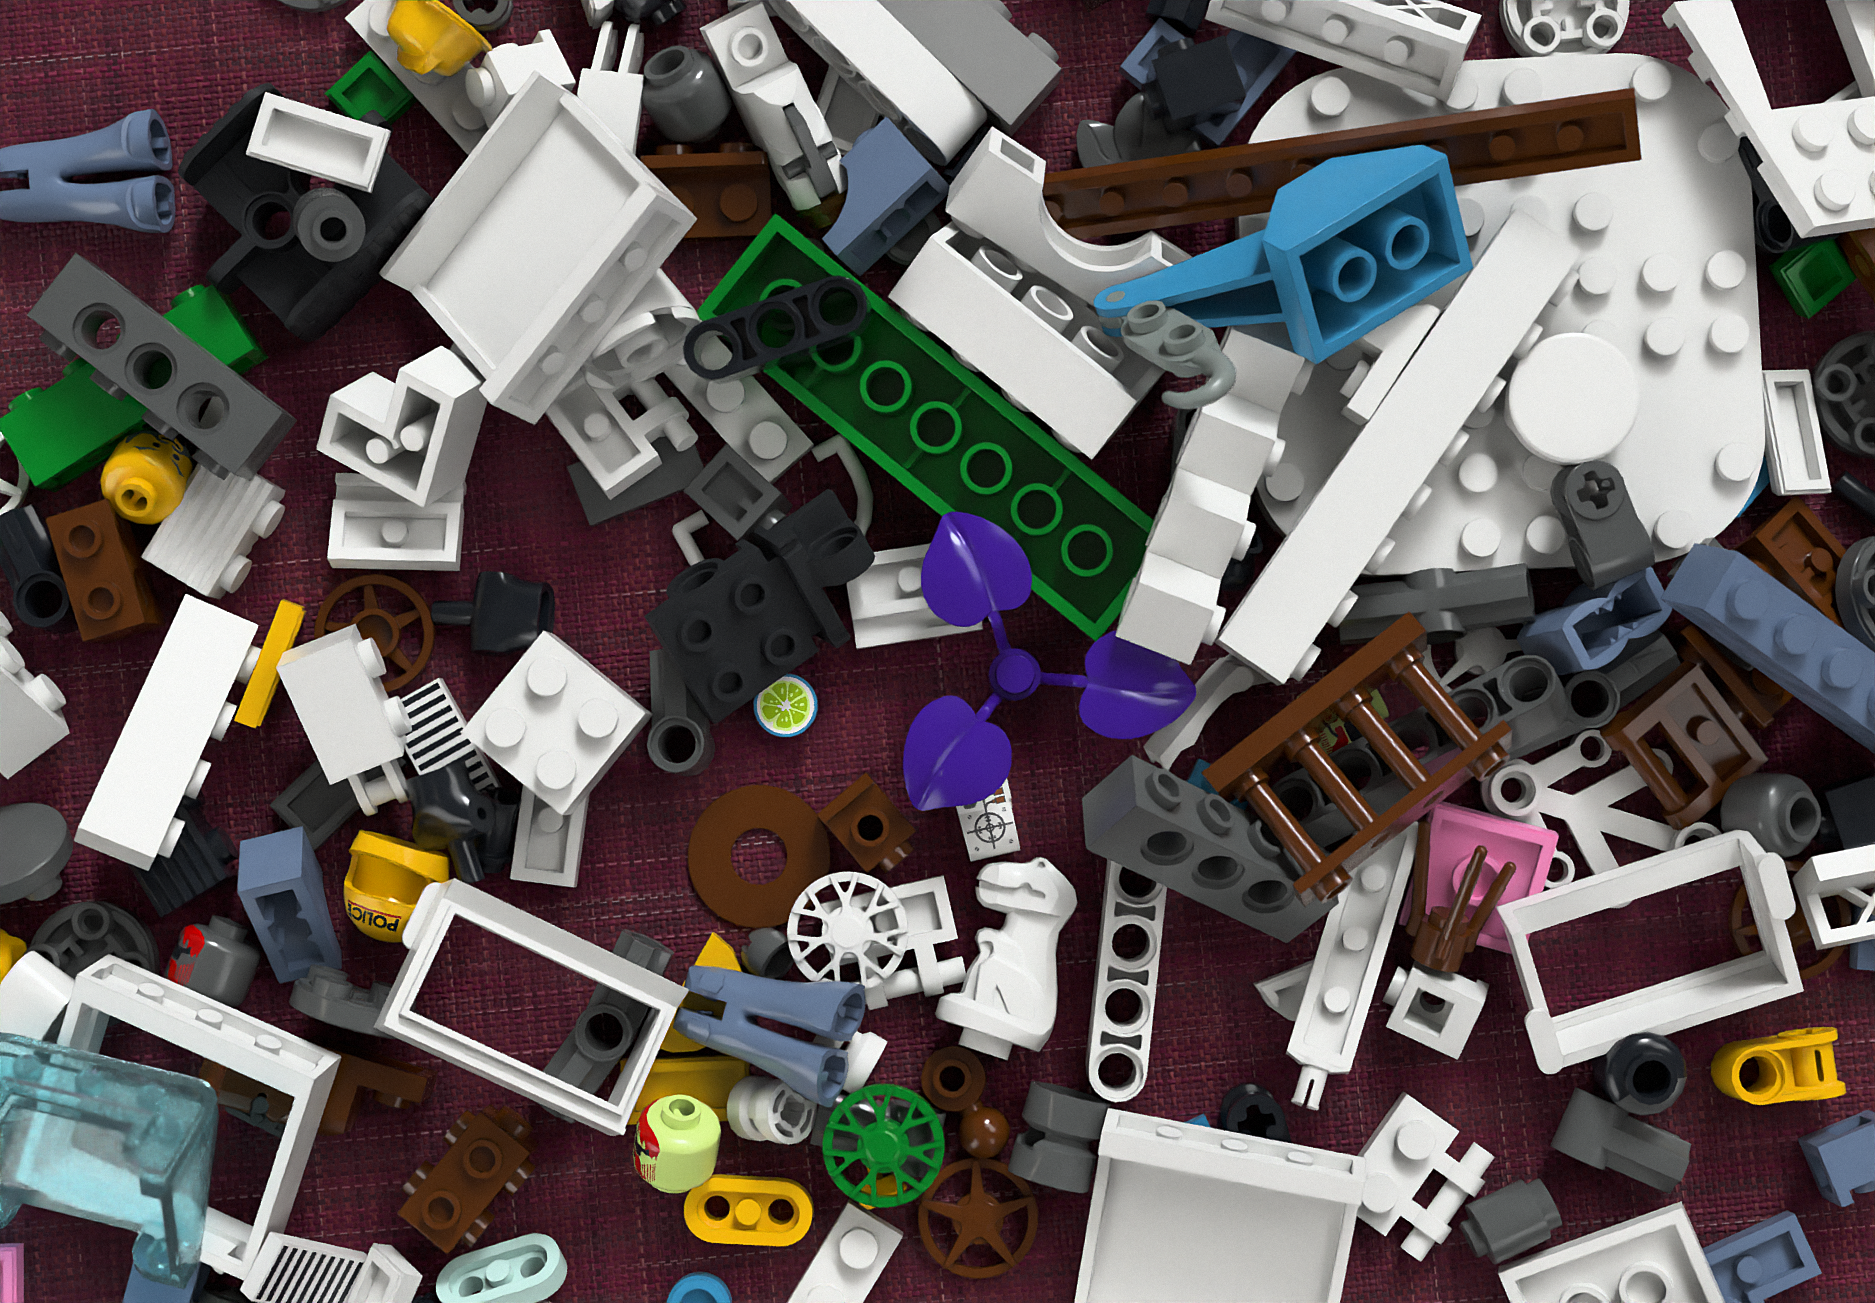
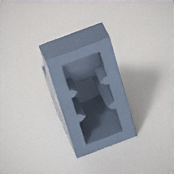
M887 116L876 127L869 128L860 134L853 143L852 149L839 160L847 169L848 174L846 201L837 221L822 238L834 254L859 276L867 271L938 205L949 192V184Z
M303 826L240 841L237 893L279 984L307 977L311 964L341 969L342 950L336 938L327 907L323 887V872Z

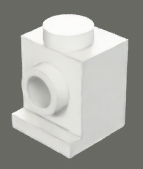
M550 29L538 31L532 44L518 46L514 43H507L492 49V51L487 52L479 68L467 71L465 86L468 98L475 107L479 108L488 128L493 125L534 70L570 92L573 89L576 81Z
M1416 960L1410 971L1398 966L1383 998V1002L1394 1006L1386 1027L1458 1060L1484 1005L1489 984L1478 979L1475 983L1453 972L1435 970ZM1427 991L1444 999L1445 1002L1440 1005H1431L1424 1000L1422 993Z

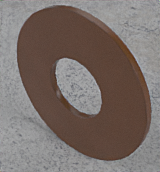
M769 785L740 787L717 798L704 810L697 820L688 846L689 872L693 885L701 899L720 917L746 927L764 928L788 922L791 910L801 893L813 882L827 876L830 868L829 839L817 813L797 795L785 789ZM754 828H764L776 833L784 842L787 850V864L782 874L774 881L766 884H752L742 879L734 870L731 861L732 847L736 839L745 831ZM822 889L815 894L816 897H818ZM811 899L807 902L804 909H808L813 903Z

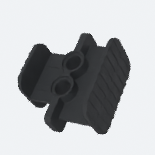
M264 83L246 92L237 104L234 103L228 109L229 112L222 119L219 118L213 124L214 127L208 133H204L197 140L198 142L184 154L178 174L193 186L242 235L211 266L206 273V279L225 295L232 294L245 284L284 323V326L292 334L305 342L319 340L326 335L325 333L331 327L334 328L341 321L340 318L345 313H349L355 307V304L361 298L363 299L370 292L369 290L383 279L379 274L380 270L434 200L385 152L372 194L339 183H335L332 187L346 194L363 215L366 231L361 247L349 258L337 262L323 261L311 255L295 234L292 215L299 199L310 191L312 175L246 155L265 92L286 98L271 83ZM376 110L367 112L358 120L390 130V137L394 131L393 127ZM280 211L289 212L291 224L287 233L279 239L267 240L264 230L269 217ZM337 217L325 219L320 226V235L322 237L335 235L341 229L343 221Z

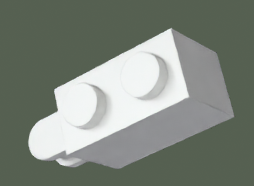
M353 624L283 652L276 669L329 784L331 785L348 778L366 816L377 813L378 805L397 798L400 803L410 800L405 783L406 780L396 758L403 756L407 741L405 734L412 731V726L401 699L398 696L389 699L379 676L386 674V668L375 641L371 637L362 640L356 624ZM381 765L385 775L368 782L364 771Z

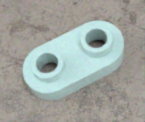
M540 1233L527 1234L456 1257L440 1272L436 1282V1293L441 1303H535L550 1297L561 1287L566 1278L567 1263L557 1243L551 1237Z

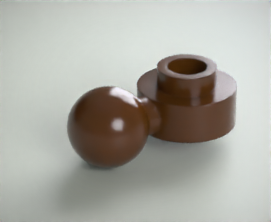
M949 1046L934 1052L927 1059L922 1070L921 1083L925 1095L935 1106L947 1111L959 1112L962 1118L959 1125V1139L968 1153L979 1158H990L999 1154L1008 1143L1010 1129L1005 1116L995 1108L984 1106L980 1099L987 1084V1073L983 1062L974 1052L964 1047ZM950 1066L959 1067L965 1075L964 1085L957 1091H949L942 1083V1074Z

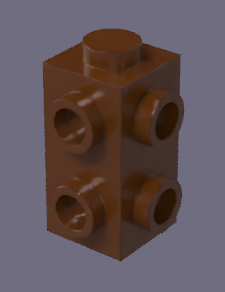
M489 1104L477 1116L467 1109L442 1139L451 1147L436 1166L426 1159L401 1189L410 1198L398 1211V1214L446 1254L461 1240L471 1247L495 1219L496 1216L487 1208L501 1190H504L512 1197L537 1167L528 1160V1157L539 1145L529 1136L533 1131L532 1126L521 1115L507 1106H503L498 1111Z

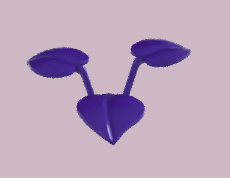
M948 512L942 516L923 561L921 588L924 599L937 617L954 626H974L988 616L1000 654L995 657L988 672L989 683L994 692L976 714L963 699L956 696H943L930 702L915 717L906 737L903 756V774L909 798L916 809L926 811L942 807L970 805L994 794L1008 777L1012 764V750L1006 733L1000 727L988 723L986 720L1003 699L1009 701L1022 700L1031 695L1038 685L1085 688L1079 703L1080 718L1094 732L1114 739L1138 738L1166 727L1182 715L1196 697V686L1182 670L1176 659L1116 636L1117 630L1099 638L1089 648L1085 657L1087 676L1040 672L1037 660L1030 653L1022 649H1011L999 611L1011 610L1021 606L1030 595L1032 574L1027 556L1021 546L1007 532L994 523L968 513Z

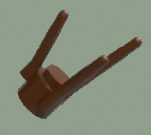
M1422 820L1418 824L1411 912L1404 931L1415 937L1410 951L1413 959L1435 970L1457 972L1465 952L1474 951L1480 931L1506 890V886L1516 871V865L1513 862L1504 864L1469 921V918L1464 914L1488 853L1485 846H1477L1466 868L1452 907L1433 906L1428 915L1425 912L1431 824L1427 820Z

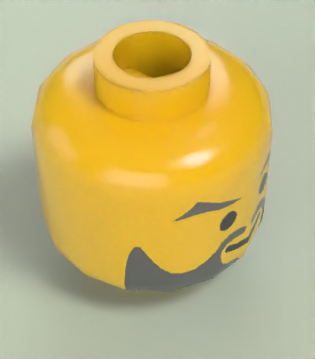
M144 429L131 433L117 445L105 464L100 479L102 494L105 499L110 500L115 512L122 518L137 524L154 525L161 523L183 500L187 480L195 469L194 459L187 447L177 438L172 441L157 430Z

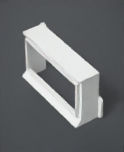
M1732 830L1496 907L1529 1008V1012L1525 1017L1527 1033L1537 1065L1546 1074H1555L1563 1067L1604 1055L1617 1041L1630 1034L1651 1032L1664 1036L1804 991L1785 920L1794 914L1796 904L1784 861L1776 853H1766L1748 831ZM1740 866L1763 951L1559 1016L1550 1017L1526 934Z
M453 878L442 884H428L423 889L402 933V942L410 951L383 1005L374 1028L584 1123L606 1135H624L627 1122L674 1014L689 992V989L458 879ZM454 915L651 1007L608 1102L409 1011Z

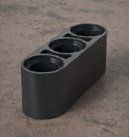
M843 276L827 277L699 323L690 330L685 338L683 346L684 360L690 370L699 377L717 384L730 383L856 338L865 331L870 323L872 315L871 303L861 286L851 278ZM837 292H847L857 299L858 309L855 317L845 325L834 326L828 324L823 315L826 300ZM783 313L790 315L795 323V333L792 340L779 348L766 346L762 338V328L766 320L774 314ZM717 335L727 336L733 347L731 360L721 369L710 370L705 368L701 360V349L706 340Z

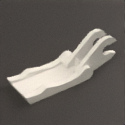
M604 21L601 26L591 69L583 68L581 71L577 97L635 155L643 108L642 90L646 78L645 75L638 74L643 58L644 33H639L640 25H630L619 70L614 72L611 70L617 54L618 30H612L613 22Z
M1232 654L1219 658L1195 684L1196 697L1185 712L1166 727L1156 731L1143 746L1152 763L1157 761L1163 769L1169 770L1179 753L1195 744L1205 722L1224 700L1233 693L1246 691L1252 685L1271 681Z

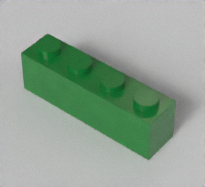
M212 284L207 288L203 285H197L183 291L171 301L172 310L163 315L164 318L238 375H242L269 358L231 297L217 290ZM82 357L67 365L62 371L65 378L46 390H43L41 387L34 388L13 399L8 405L11 412L0 418V431L35 487L54 493L108 460L117 445L129 434L144 429L155 430L141 418L148 408L129 393L123 401H120L90 379L96 368ZM168 357L160 358L150 366L147 380L151 389L161 388L170 380L172 364Z

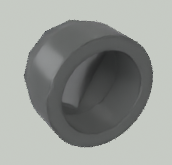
M761 928L752 931L748 935L752 943L750 946L743 945L741 948L743 965L752 975L780 980L794 963L789 949L788 937L773 928Z

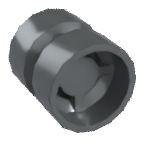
M1031 1081L1022 1117L1029 1124V1128L1027 1131L1016 1135L1008 1171L1024 1179L1053 1188L1079 1193L1088 1192L1097 1159L1090 1149V1144L1100 1140L1107 1109L1111 1107V1103L1075 1089L1046 1082Z

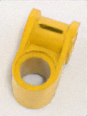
M1834 1027L1802 1028L1781 1032L1776 1036L1733 1041L1723 1045L1715 1053L1711 1062V1075L1718 1089L1732 1098L1753 1105H1766L1792 1100L1828 1099L1846 1093L1845 1083L1837 1079L1832 1042L1838 1039L1837 1029ZM1754 1057L1759 1065V1076L1751 1087L1744 1089L1739 1080V1070L1748 1058Z

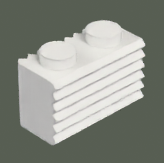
M198 463L187 480L184 498L180 505L162 521L141 557L208 597L220 599L225 594V591L233 593L240 587L250 571L252 561L246 558V555L251 551L253 544L258 540L259 536L264 539L270 536L279 524L285 511V506L280 504L279 501L284 497L285 490L257 473L250 481L233 473H230L225 480H222Z

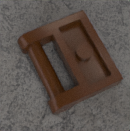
M1685 660L1630 709L1616 714L1609 723L1603 725L1600 729V735L1613 751L1621 750L1663 805L1661 814L1673 830H1682L1694 824L1723 799L1730 784L1744 775L1752 774L1768 760L1767 756L1698 664ZM1654 725L1658 727L1698 780L1690 789L1683 791L1642 737Z

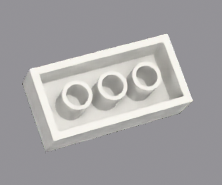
M953 221L928 239L888 296L901 307V314L906 320L920 330L933 332L951 347L952 355L959 363L972 371L983 372L1002 387L1001 392L1009 403L1024 412H1033L1052 427L1054 437L1063 446L1077 453L1083 452L1090 459H1093L1121 428L1166 371L1129 349L1125 345L1122 336L1111 337L1104 334L1094 306L1089 304V306L1083 307L1072 302L1060 291L1058 283L1038 270L1035 273L1022 270L1006 256L1005 249L984 236L981 239L969 236L960 230Z

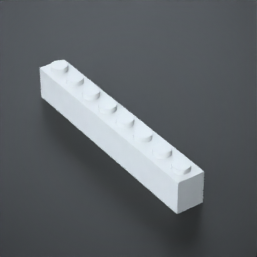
M1515 208L1504 220L1477 259L1473 269L1468 272L1369 421L1361 427L1222 628L1214 643L1277 686L1284 684L1289 676L1298 682L1304 677L1321 651L1320 648L1312 644L1326 622L1335 628L1342 622L1358 598V595L1349 590L1363 569L1374 574L1393 548L1395 542L1386 535L1397 519L1402 515L1410 521L1431 493L1432 488L1423 483L1437 462L1448 467L1467 441L1469 435L1460 429L1474 408L1484 414L1503 389L1506 381L1497 375L1511 355L1521 360L1541 334L1543 328L1534 321L1547 302L1558 307L1577 282L1580 274L1572 270L1571 267L1582 253V250L1520 208Z

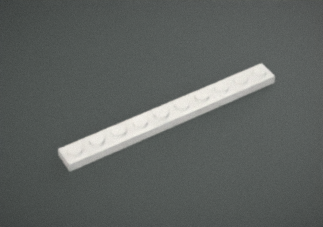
M364 0L345 17L347 22L469 156L489 130L479 108L470 102L466 92L465 77L467 71L474 68L469 62L457 74L451 77L439 75L433 71L420 75L405 69L397 60L398 45L391 39L386 29L387 21L397 0ZM717 336L709 338L702 346L701 360L707 369H721L732 358V353ZM684 358L671 368L663 371L724 441L771 484L777 481L814 447L811 440L752 375L730 383L717 384L709 382L691 371Z

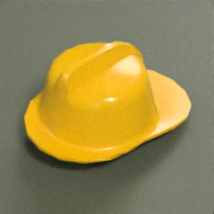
M397 0L387 21V32L398 45V62L405 69L420 75L433 71L439 75L451 77L457 74L481 51L485 53L492 51V46L476 29L438 0Z

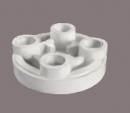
M1500 0L1499 13L1507 40L1523 58L1606 54L1624 32L1629 14V0Z
M1582 333L1556 335L1535 345L1516 363L1506 386L1504 420L1508 428L1514 432L1525 448L1546 461L1562 465H1579L1583 462L1594 461L1616 449L1632 430L1638 415L1640 402L1637 378L1630 363L1623 354L1605 340Z

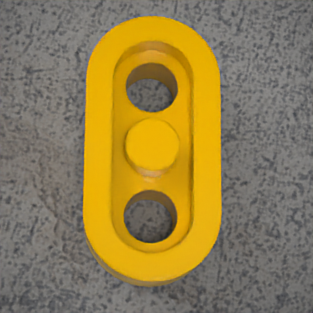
M711 1175L701 1186L690 1190L684 1204L686 1224L695 1236L706 1242L761 1246H788L794 1244L807 1233L814 1212L811 1196L805 1187L792 1179L778 1177ZM712 1196L724 1197L730 1206L729 1213L723 1217L711 1215L706 1207L707 1200ZM784 1199L790 1202L794 1209L793 1216L784 1221L775 1219L770 1212V1205L773 1201Z

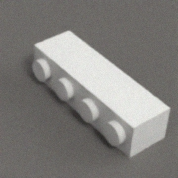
M185 594L73 841L149 871L156 854L167 858L170 857L185 824V821L173 816L183 794L196 799L211 763L200 759V756L208 738L212 737L222 741L237 706L225 700L234 680L247 684L262 649L251 645V642L259 625Z

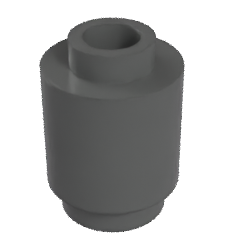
M327 187L316 188L304 194L294 208L292 223L295 234L304 248L314 257L328 262L342 261L352 256L361 247L365 238V220L358 207L343 192ZM337 217L343 221L341 229L335 235L330 237H322L320 235V226L325 219Z
M1539 1178L1526 1184L1523 1180L1519 1179L1465 1205L1468 1219L1460 1222L1462 1233L1476 1258L1487 1254L1494 1265L1550 1239V1231L1562 1226L1558 1209L1547 1188Z

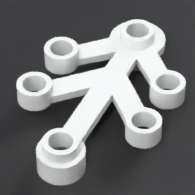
M1595 729L1579 731L1572 737L1569 746L1533 765L1522 759L1506 762L1498 771L1480 783L1482 803L1492 815L1545 829L1547 827L1539 812L1563 819L1593 875L1619 867L1601 832L1665 852L1683 847L1686 839L1692 835H1696L1701 840L1722 834L1716 827L1708 823L1695 822L1682 830H1673L1669 825L1608 807L1614 802L1647 786L1631 764L1573 795L1548 788L1549 785L1580 767H1599L1609 760L1612 749L1602 738L1600 731ZM1589 736L1597 739L1600 744V753L1592 761L1585 759L1580 751L1582 741ZM1651 748L1672 775L1673 764L1669 755L1660 749ZM1508 778L1516 779L1521 785V795L1514 802L1506 801L1501 795V786ZM1556 848L1553 858L1555 857L1562 862L1564 868L1563 875L1555 882H1550L1546 878L1545 888L1552 889L1571 883L1574 878L1575 866L1572 859L1567 854L1557 851ZM1632 900L1610 908H1623L1629 905Z

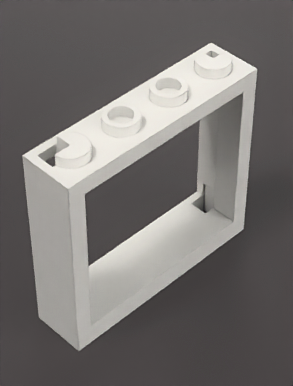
M108 954L76 976L17 1178L49 1192V1197L67 1200L95 1213L105 1223L124 1226L151 1238L159 1247L165 1250L182 1252L212 1266L221 1275L226 1272L241 1280H245L270 1231L284 1234L342 1056ZM110 1015L295 1097L254 1226L71 1145Z

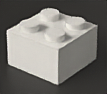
M543 631L460 733L559 814L571 815L653 714L553 633Z

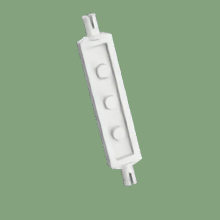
M1416 821L1349 873L1353 878L1352 882L1338 895L1339 904L1329 911L1286 1051L1287 1055L1298 1064L1303 1065L1294 1097L1291 1099V1102L1302 1107L1309 1083L1311 1082L1313 1086L1306 1108L1318 1110L1328 1074H1349L1414 860L1419 824Z

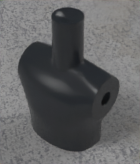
M480 572L475 586L473 601L436 600L432 605V621L436 626H470L472 653L490 657H506L518 651L528 650L543 631L553 633L555 621L554 590L547 582H532L504 572Z
M466 762L446 766L406 780L405 783L412 807V835L416 844L426 851L449 848L458 880L469 884L485 879L474 839L493 829L496 822V813L490 800L474 786L470 779Z

